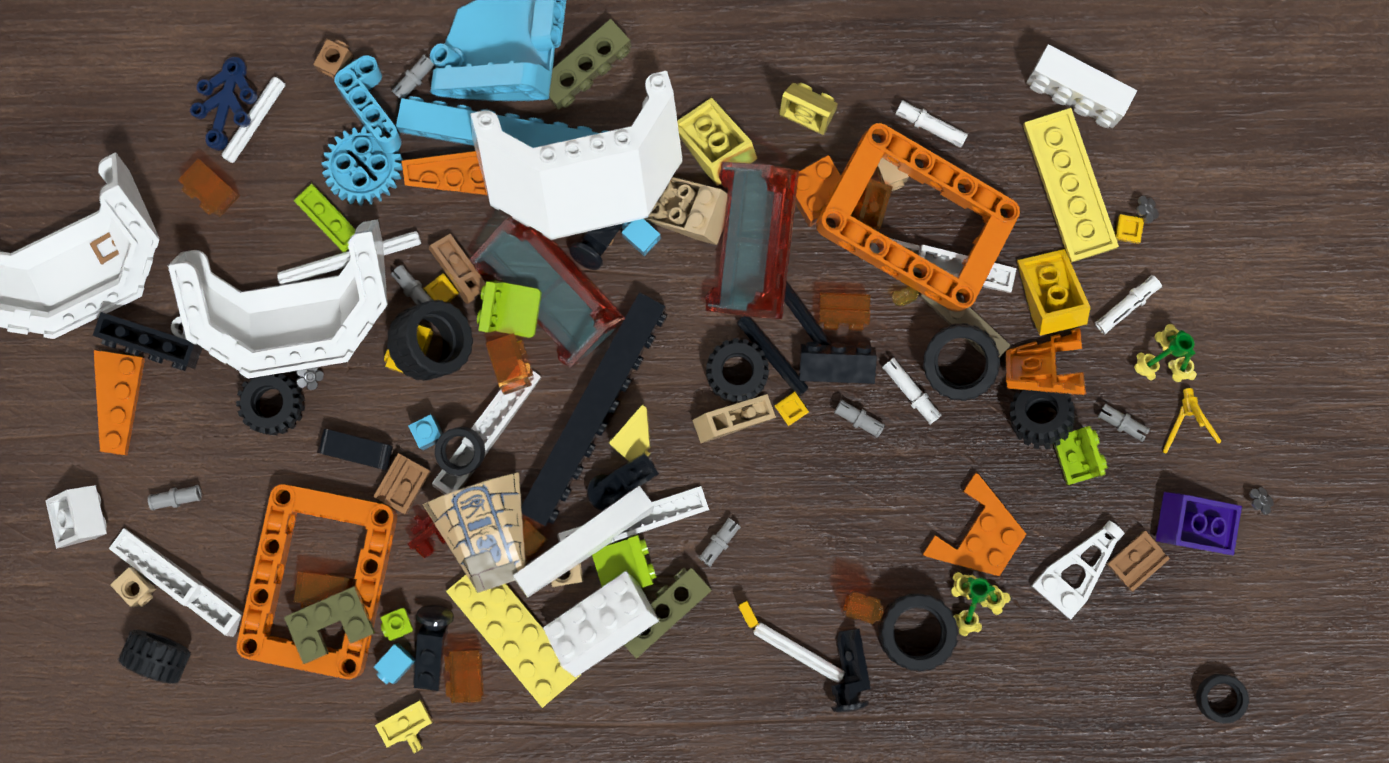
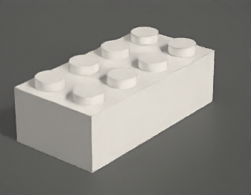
M1049 44L1026 82L1033 91L1050 95L1056 103L1060 105L1067 104L1073 107L1077 114L1085 117L1088 115L1096 119V123L1105 128H1114L1124 117L1137 92L1132 87Z
M625 571L543 627L562 668L574 677H577L657 623L659 619L639 582Z

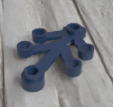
M231 57L223 64L222 72L209 81L203 79L197 83V91L204 96L211 95L214 88L225 82L222 91L203 104L194 103L190 108L192 116L197 119H203L208 112L219 105L213 129L205 137L206 144L216 151L223 150L228 143V137L223 133L229 107L234 113L235 124L245 128L251 123L250 115L245 113L234 94L236 83L241 90L240 98L247 104H253L257 100V93L250 88L245 79L247 73L246 64L238 57ZM208 85L207 89L203 91V87ZM251 92V97L246 99V95ZM201 108V112L196 114L197 110ZM245 116V120L240 123V118ZM217 135L216 140L212 142L213 138Z

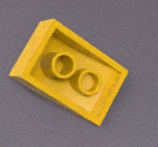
M1065 249L1017 261L1030 313L1040 336L1087 325L1091 307Z

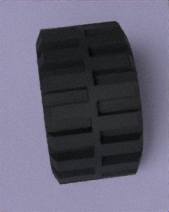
M733 338L731 341H723V344L717 345L714 348V351L708 358L706 366L708 384L713 392L724 401L728 400L731 403H737L753 399L764 389L769 376V363L763 350H760L757 344H752L747 339L738 340V338ZM742 357L751 364L752 376L747 383L733 385L726 381L723 376V366L728 359Z
M281 373L250 378L249 382L244 381L242 384L244 387L243 391H238L237 395L240 396V401H236V406L240 407V410L237 411L238 415L244 419L242 422L256 432L272 436L278 435V433L285 434L288 432L287 429L295 428L297 426L295 422L297 420L301 421L303 417L300 416L301 411H305V406L302 405V401H305L304 395L301 394L302 389L295 384L293 379ZM277 389L283 397L282 409L277 415L266 418L260 412L259 401L265 392Z
M1021 389L1020 394L1017 392L1014 394V401H1011L1010 404L1012 428L1019 440L1024 439L1025 445L1029 446L1033 443L1036 449H1039L1040 445H1045V449H1050V444L1054 443L1055 446L1061 444L1060 439L1065 441L1069 437L1068 432H1072L1074 423V403L1071 401L1070 394ZM1037 406H1048L1057 412V416L1045 424L1035 423L1027 415Z
M131 630L118 661L122 666L136 674L155 681L172 684L179 683L191 652L185 646L158 634L143 630Z

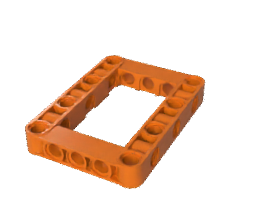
M876 123L863 134L817 219L816 229L823 237L951 311L960 312L972 306L1019 217L1020 208L1013 199L887 125ZM872 134L878 135L881 143H876L872 138ZM881 158L899 167L898 170L921 184L926 183L940 191V195L962 208H969L983 217L985 225L980 235L974 239V246L969 256L963 260V267L958 277L953 276L851 216ZM915 159L922 161L923 168H919L915 164ZM958 184H962L965 187L966 193L959 191ZM1001 208L1006 210L1008 218H1004L1001 215ZM826 218H832L836 223V227H829L826 223ZM870 243H875L878 246V253L871 251ZM914 267L921 271V278H917L913 274ZM957 292L963 295L964 303H960L957 300Z
M285 484L275 486L269 497L237 640L238 654L245 659L343 679L356 678L365 670L372 635L350 644L345 632L341 649L327 647L329 654L306 664H303L294 640L270 636L297 513L366 526L365 529L368 530L364 549L360 551L354 579H357L355 586L374 628L397 523L396 510L385 504ZM287 490L290 493V500L288 503L283 504L280 496L282 492ZM382 510H386L389 515L388 521L384 524H380L377 519L378 513ZM273 540H277L279 543V550L276 553H272L269 549V545ZM372 559L378 564V569L375 573H370L367 570V563ZM262 589L268 593V599L265 603H262L258 598V594ZM250 639L255 640L257 643V649L254 653L250 652L247 648V643ZM348 659H352L356 663V669L353 673L348 672L345 668V663Z

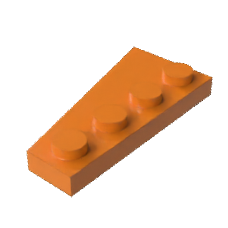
M476 151L402 161L405 186L487 195Z
M94 350L100 452L128 456L145 362L143 357Z

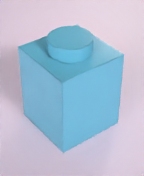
M644 219L627 222L622 226L624 229L622 231L623 238L643 256L661 239L660 233Z
M433 415L408 425L418 447L422 450L435 445L443 434Z
M399 643L394 644L374 666L378 671L376 675L386 684L389 682L395 684L416 662V659Z

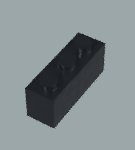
M818 342L800 344L799 379L800 381L875 384L876 349L869 344H857L856 346H846L844 343L821 345Z

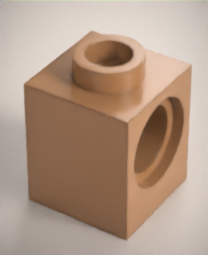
M326 39L313 65L319 72L335 79L336 74L349 65L353 55L348 49L349 46L342 41L335 40V42ZM340 54L337 62H329L332 55Z

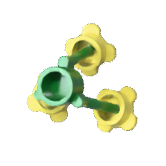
M1172 324L1166 325L1162 332L1155 334V340L1162 345L1163 352L1156 357L1152 354H1137L1138 361L1134 368L1137 373L1146 376L1149 380L1156 378L1155 372L1160 368L1159 361L1169 354L1179 357L1168 363V368L1172 370V379L1174 381L1181 382L1183 379L1194 380L1197 374L1193 371L1194 363L1190 360L1195 355L1193 350L1195 345L1194 339L1183 330H1177Z
M960 572L953 575L954 587L951 589V594L954 597L964 596L968 600H972L969 610H964L960 614L953 616L959 628L958 632L962 636H967L974 631L980 632L982 625L978 623V615L974 612L977 603H981L983 607L990 608L993 614L999 615L1003 611V606L1010 602V595L1003 593L996 585L990 586L985 579L976 578L974 575H962Z

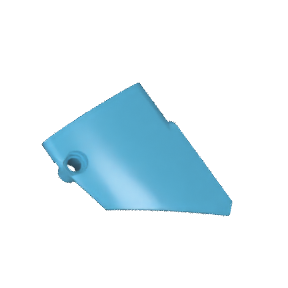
M475 0L459 8L445 44H437L431 50L430 59L436 65V68L433 70L430 92L441 97L471 100L534 101L549 99L555 48L561 45L566 0Z

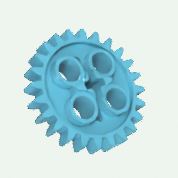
M363 126L361 133H358L355 127L352 130V135L343 131V139L335 137L336 146L328 144L332 152L324 153L325 158L329 161L322 162V166L327 169L322 174L325 178H328L325 182L328 187H332L331 191L333 194L339 193L338 196L342 201L347 197L348 202L352 205L355 199H357L359 205L362 206L364 199H367L369 204L372 205L374 197L382 201V193L390 196L389 186L397 188L393 180H400L401 176L396 171L403 170L402 164L398 163L403 160L401 155L397 154L399 149L393 153L384 152L371 134L368 133L365 126ZM369 146L365 153H358L361 147ZM349 151H352L364 166H367L369 171L377 178V181H373L361 166H358L353 157L348 154ZM350 162V166L347 169H340L343 163ZM385 163L384 168L375 170L377 164ZM360 179H367L363 186H356Z

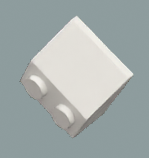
M96 485L69 489L45 500L56 549L96 539L107 534L106 520L102 516L100 507L101 497L96 490Z

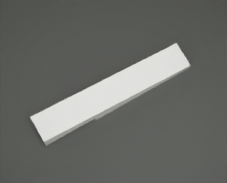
M891 239L955 277H958L963 267V260L968 257L927 245L919 246ZM870 243L871 251L878 253V246L875 243ZM994 263L982 287L1011 293L1016 268ZM913 268V272L921 273L918 268Z
M523 363L519 364L471 428L483 439L485 456L541 379L540 375ZM464 437L462 444L449 461L458 466L467 465L474 457V446L471 441ZM441 470L432 482V485L446 495L461 490L474 471L469 474L456 476Z
M640 486L635 488L513 575V578L528 598L610 544L614 537L651 514L654 509L653 503Z
M700 486L652 502L654 505L653 512L614 537L611 543L708 511L709 508L702 487ZM580 527L558 533L557 537L559 542L564 540L566 537L571 535Z
M123 528L109 549L183 606L189 607L225 636L233 637L241 627L242 611L132 532Z

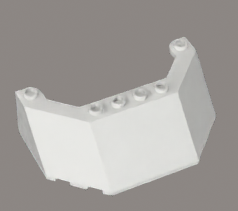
M667 71L651 74L647 78L645 89L648 96L644 99L642 111L631 127L537 148H531L503 132L495 113L487 110L471 113L472 139L490 206L506 212L513 219L527 227L531 226L550 240L648 218L675 171L678 170L682 163L674 93Z
M117 153L103 158L98 165L99 174L107 183L100 191L101 205L99 211L13 253L0 251V327L7 328L8 332L26 335L28 332L43 334L44 338L55 339L98 318L101 312L107 314L142 297L144 284L153 262V255L159 243V236L129 169ZM110 232L111 237L96 246L103 257L118 250L119 255L101 265L89 243Z
M378 219L365 221L358 225L355 234L351 237L348 244L351 259L339 276L241 292L211 272L209 260L202 251L191 250L181 252L168 267L186 339L193 344L200 345L209 351L210 355L224 364L228 363L240 371V374L246 378L348 362L388 304L383 241Z

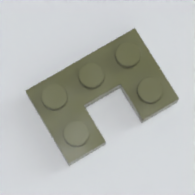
M356 586L284 617L303 664L329 654L320 629L341 621L350 644L375 634Z

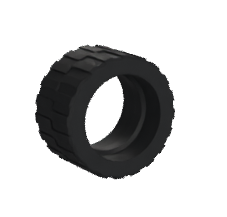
M443 300L426 301L399 313L395 320L392 321L387 335L389 355L394 361L395 366L406 376L423 381L439 378L461 369L468 361L469 355H471L473 344L472 329L468 324L466 316L461 313V310L454 307L453 304L443 302ZM421 319L431 322L441 334L443 353L438 363L427 358L419 347L417 328Z
M956 323L944 327L932 337L924 353L923 369H925V376L930 382V386L938 391L940 395L946 396L951 400L967 401L968 399L979 397V395L986 393L989 387L994 384L999 373L1000 354L996 343L989 336V333L976 325ZM953 339H970L976 342L985 354L986 366L984 372L973 383L967 385L953 384L946 380L939 370V353L943 346Z
M907 594L906 596L896 598L882 612L880 623H878V639L883 652L888 655L887 657L891 661L911 671L932 670L944 664L948 657H951L957 645V622L951 613L952 611L941 600L935 599L930 595ZM912 608H923L930 611L938 619L941 627V638L937 647L932 652L923 656L906 654L899 648L894 638V626L897 619L902 613Z

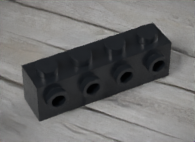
M103 312L100 313L92 335L102 339V345L116 349L118 344L125 347L124 352L136 356L143 352L149 354L148 359L162 364L163 360L172 362L171 367L185 372L187 367L196 368L203 348L189 340Z

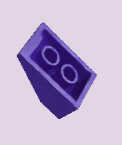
M1164 492L1156 542L1234 555L1242 506L1184 494Z

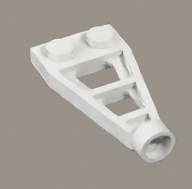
M1109 520L1100 531L1049 565L1031 586L1071 620L1087 602L1115 544L1125 533ZM1105 533L1112 537V539H1107L1105 537ZM1094 545L1101 551V556L1095 565L1090 567L1081 559V554ZM1072 564L1080 565L1086 574L1081 586L1077 589L1072 588L1061 578L1062 571Z

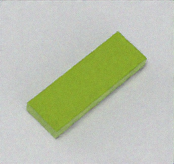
M311 184L294 201L343 253L349 251L348 244L356 229Z

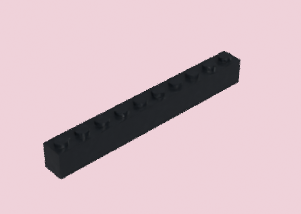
M639 292L521 506L522 514L546 527L549 523L554 524L560 513L557 510L560 502H566L572 491L569 488L572 480H578L583 472L584 467L581 466L585 457L590 458L596 448V445L593 444L597 435L602 436L608 426L605 420L609 413L614 414L620 404L617 398L621 391L626 392L632 382V379L629 377L633 369L638 371L644 360L641 355L645 347L650 349L656 338L653 335L656 327L663 326L668 316L665 313L666 306Z

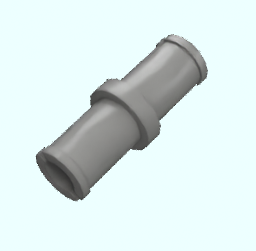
M423 54L413 68L405 72L406 76L392 89V92L400 99H405L416 85H421V80L435 64Z
M403 265L393 270L394 272L391 273V276L404 289L403 293L407 297L410 296L417 305L433 300L421 288L422 284L420 281H415Z
M844 400L839 402L834 411L835 414L853 423V427H860L876 438L879 437L885 426L884 423L867 415V411L863 409L860 411Z
M1105 403L1102 409L1111 415L1109 416L1100 411L1098 418L1117 427V431H1124L1143 442L1146 436L1137 432V430L1148 434L1150 428L1130 418V414H1123Z
M199 485L182 489L170 488L168 492L150 494L148 496V505L152 511L169 506L177 508L184 503L201 501L202 492Z
M728 518L718 533L711 536L710 539L712 541L698 558L711 567L723 549L726 551L729 547L727 544L741 527Z

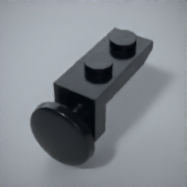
M624 223L588 231L580 243L576 242L571 245L569 249L571 257L586 269L598 270L603 265L602 254Z
M643 453L615 469L609 475L601 474L592 478L587 486V497L596 509L604 511L631 490L656 477L659 472L656 470L653 461Z
M428 605L420 608L416 614L417 621L422 623L417 636L414 688L439 691L444 641L448 633V625L454 620V614L444 606Z
M860 628L839 631L837 645L842 670L845 672L843 676L844 683L831 686L832 694L835 696L836 705L831 708L833 712L844 713L867 707L869 700H859L858 692L869 690L871 686Z

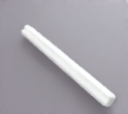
M414 231L384 240V255L420 245L421 239L418 232ZM347 251L278 272V281L281 285L291 284L344 268L351 259L350 252Z

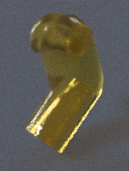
M908 286L899 292L895 291L892 294V301L897 306H906L916 301L919 292Z

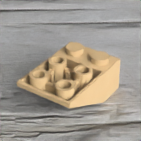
M672 177L665 191L654 205L652 212L644 220L693 239L717 245L734 199L722 189Z

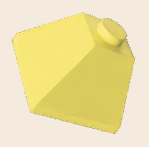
M643 405L609 442L611 447L628 461L643 453L647 457L650 455L648 452L650 448L648 411Z

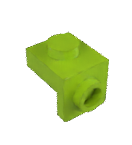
M405 608L380 617L382 623H380L382 632L385 637L389 638V641L403 637L405 634L413 631Z

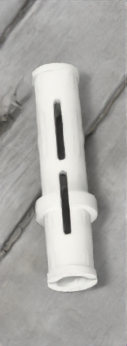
M903 100L895 114L915 124L914 127L926 129L959 148L962 147L968 136L967 133L928 114L927 110H920Z
M1151 275L1140 286L1132 288L1126 298L1095 322L1099 331L1104 333V335L1107 334L1108 331L1128 316L1139 305L1143 306L1146 300L1162 287L1160 281Z
M895 358L882 367L912 402L911 406L913 409L917 408L929 425L942 416L929 401V395L927 393L924 394Z

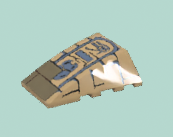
M519 472L494 478L443 495L423 504L477 593L515 581L513 575L526 567Z

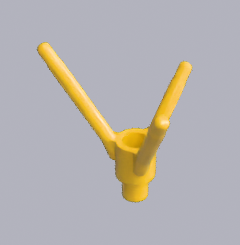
M1192 388L1183 390V406L1166 441L1163 453L1168 452L1184 416L1194 415L1199 426L1203 427L1205 425L1218 444L1221 443L1218 434L1201 411L1198 399L1194 397Z

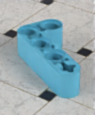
M362 56L340 70L335 76V83L344 100L380 148L387 153L396 152L402 144L398 131L368 91L381 81L382 73L372 56ZM373 69L371 72L365 73L367 70ZM361 100H366L362 104H357ZM379 118L377 121L371 122L372 119ZM386 131L387 135L390 138L387 139V137H385L383 133Z

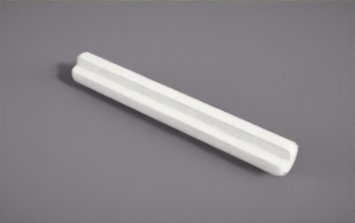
M276 77L271 79L248 114L251 117V123L245 128L239 127L222 153L224 159L231 163L235 162L285 87L282 80Z
M759 623L755 627L753 633L836 683L842 680L845 672L763 623Z

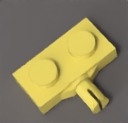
M422 700L375 726L387 748L399 741L407 740L414 754L423 749L416 734L425 726L433 723Z

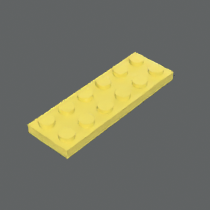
M1069 108L1024 122L1023 127L1070 262L1117 249L1119 245L1072 109Z
M465 575L446 591L542 708L579 677H574L562 668L543 627L507 584L477 593L471 581Z

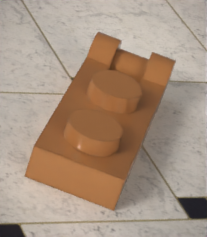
M449 234L431 244L429 247L430 252L458 289L463 301L468 304L475 300V296L481 295L482 287L486 283L452 235ZM470 280L474 284V286L471 288H469L466 284Z

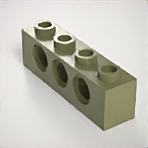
M611 19L552 69L548 100L557 110L571 105L575 100V95L580 91L585 92L588 90L598 75H605L612 68L611 64L617 59L622 60L629 54L631 48L630 39ZM603 46L611 49L606 55L598 53V50ZM584 62H589L592 64V68L588 71H583L580 69V65ZM565 78L574 80L570 87L561 85Z
M684 567L673 577L676 582L670 588L664 585L655 594L657 599L651 604L654 612L659 604H666L670 609L669 616L666 618H659L657 616L659 621L651 626V631L648 635L639 634L624 644L636 659L712 591L692 568L687 571ZM685 587L689 592L687 600L682 602L676 600L674 597L675 589Z

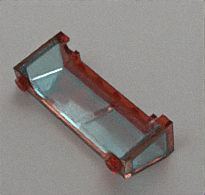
M722 162L719 178L722 185L728 188L718 286L712 287L707 293L705 311L782 319L799 170L774 165Z
M512 217L505 219L469 259L474 264L475 270L481 275H493L501 282L541 290L542 295L537 323L559 346L557 348V357L569 368L585 359L625 319L553 240Z

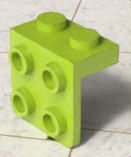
M486 281V285L481 290L483 304L482 310H479L477 315L478 331L487 333L497 331L528 338L533 337L536 332L542 295L541 290L501 281Z
M1090 426L1069 432V437L1065 441L1060 439L1061 444L1058 446L1054 445L1066 485L1105 475L1104 469H1107V463L1104 455L1099 454L1097 448L1099 444L1097 432L1092 430Z
M637 535L605 546L592 555L602 587L625 571L639 582L641 588L654 584L652 579L657 577L653 564H647L645 555L649 554L645 539L640 540Z

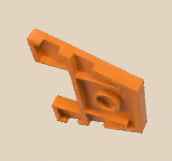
M1080 328L1071 330V334L1061 337L1060 334L1051 336V341L1037 344L1035 341L1006 350L1007 388L1086 394L1083 372L1057 375L1056 352L1082 349Z
M974 473L963 493L984 506L981 513L957 549L934 536L922 555L1000 576L1023 541L1026 533L980 475Z

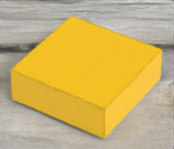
M1120 214L1115 232L1116 239L1136 244L1141 243L1144 219Z
M444 273L424 288L433 301L443 300V302L447 303L459 294Z
M793 392L774 406L788 427L809 413L796 392Z
M745 601L739 604L738 607L748 627L752 628L759 623L748 602Z

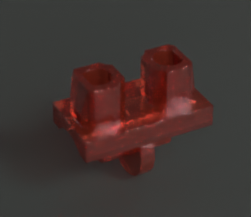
M418 514L414 517L417 524L410 530L414 535L421 530L424 532L407 545L411 550H416L426 559L436 551L429 542L431 538L436 535L443 545L446 544V541L435 524L430 527L428 526L433 522L429 515L423 519Z

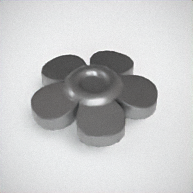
M1145 196L1139 197L1138 203L1140 206L1136 208L1139 216L1144 215V221L1150 224L1159 216L1158 210L1154 208L1156 206L1155 201L1152 198L1147 199Z
M318 367L296 370V374L300 376L296 379V384L300 388L307 386L309 390H314L318 386L316 381H321L324 374L321 370H317Z
M1262 487L1250 490L1249 495L1254 499L1251 502L1252 507L1255 510L1261 509L1264 515L1271 513L1270 507L1274 503L1270 496L1267 497V491Z

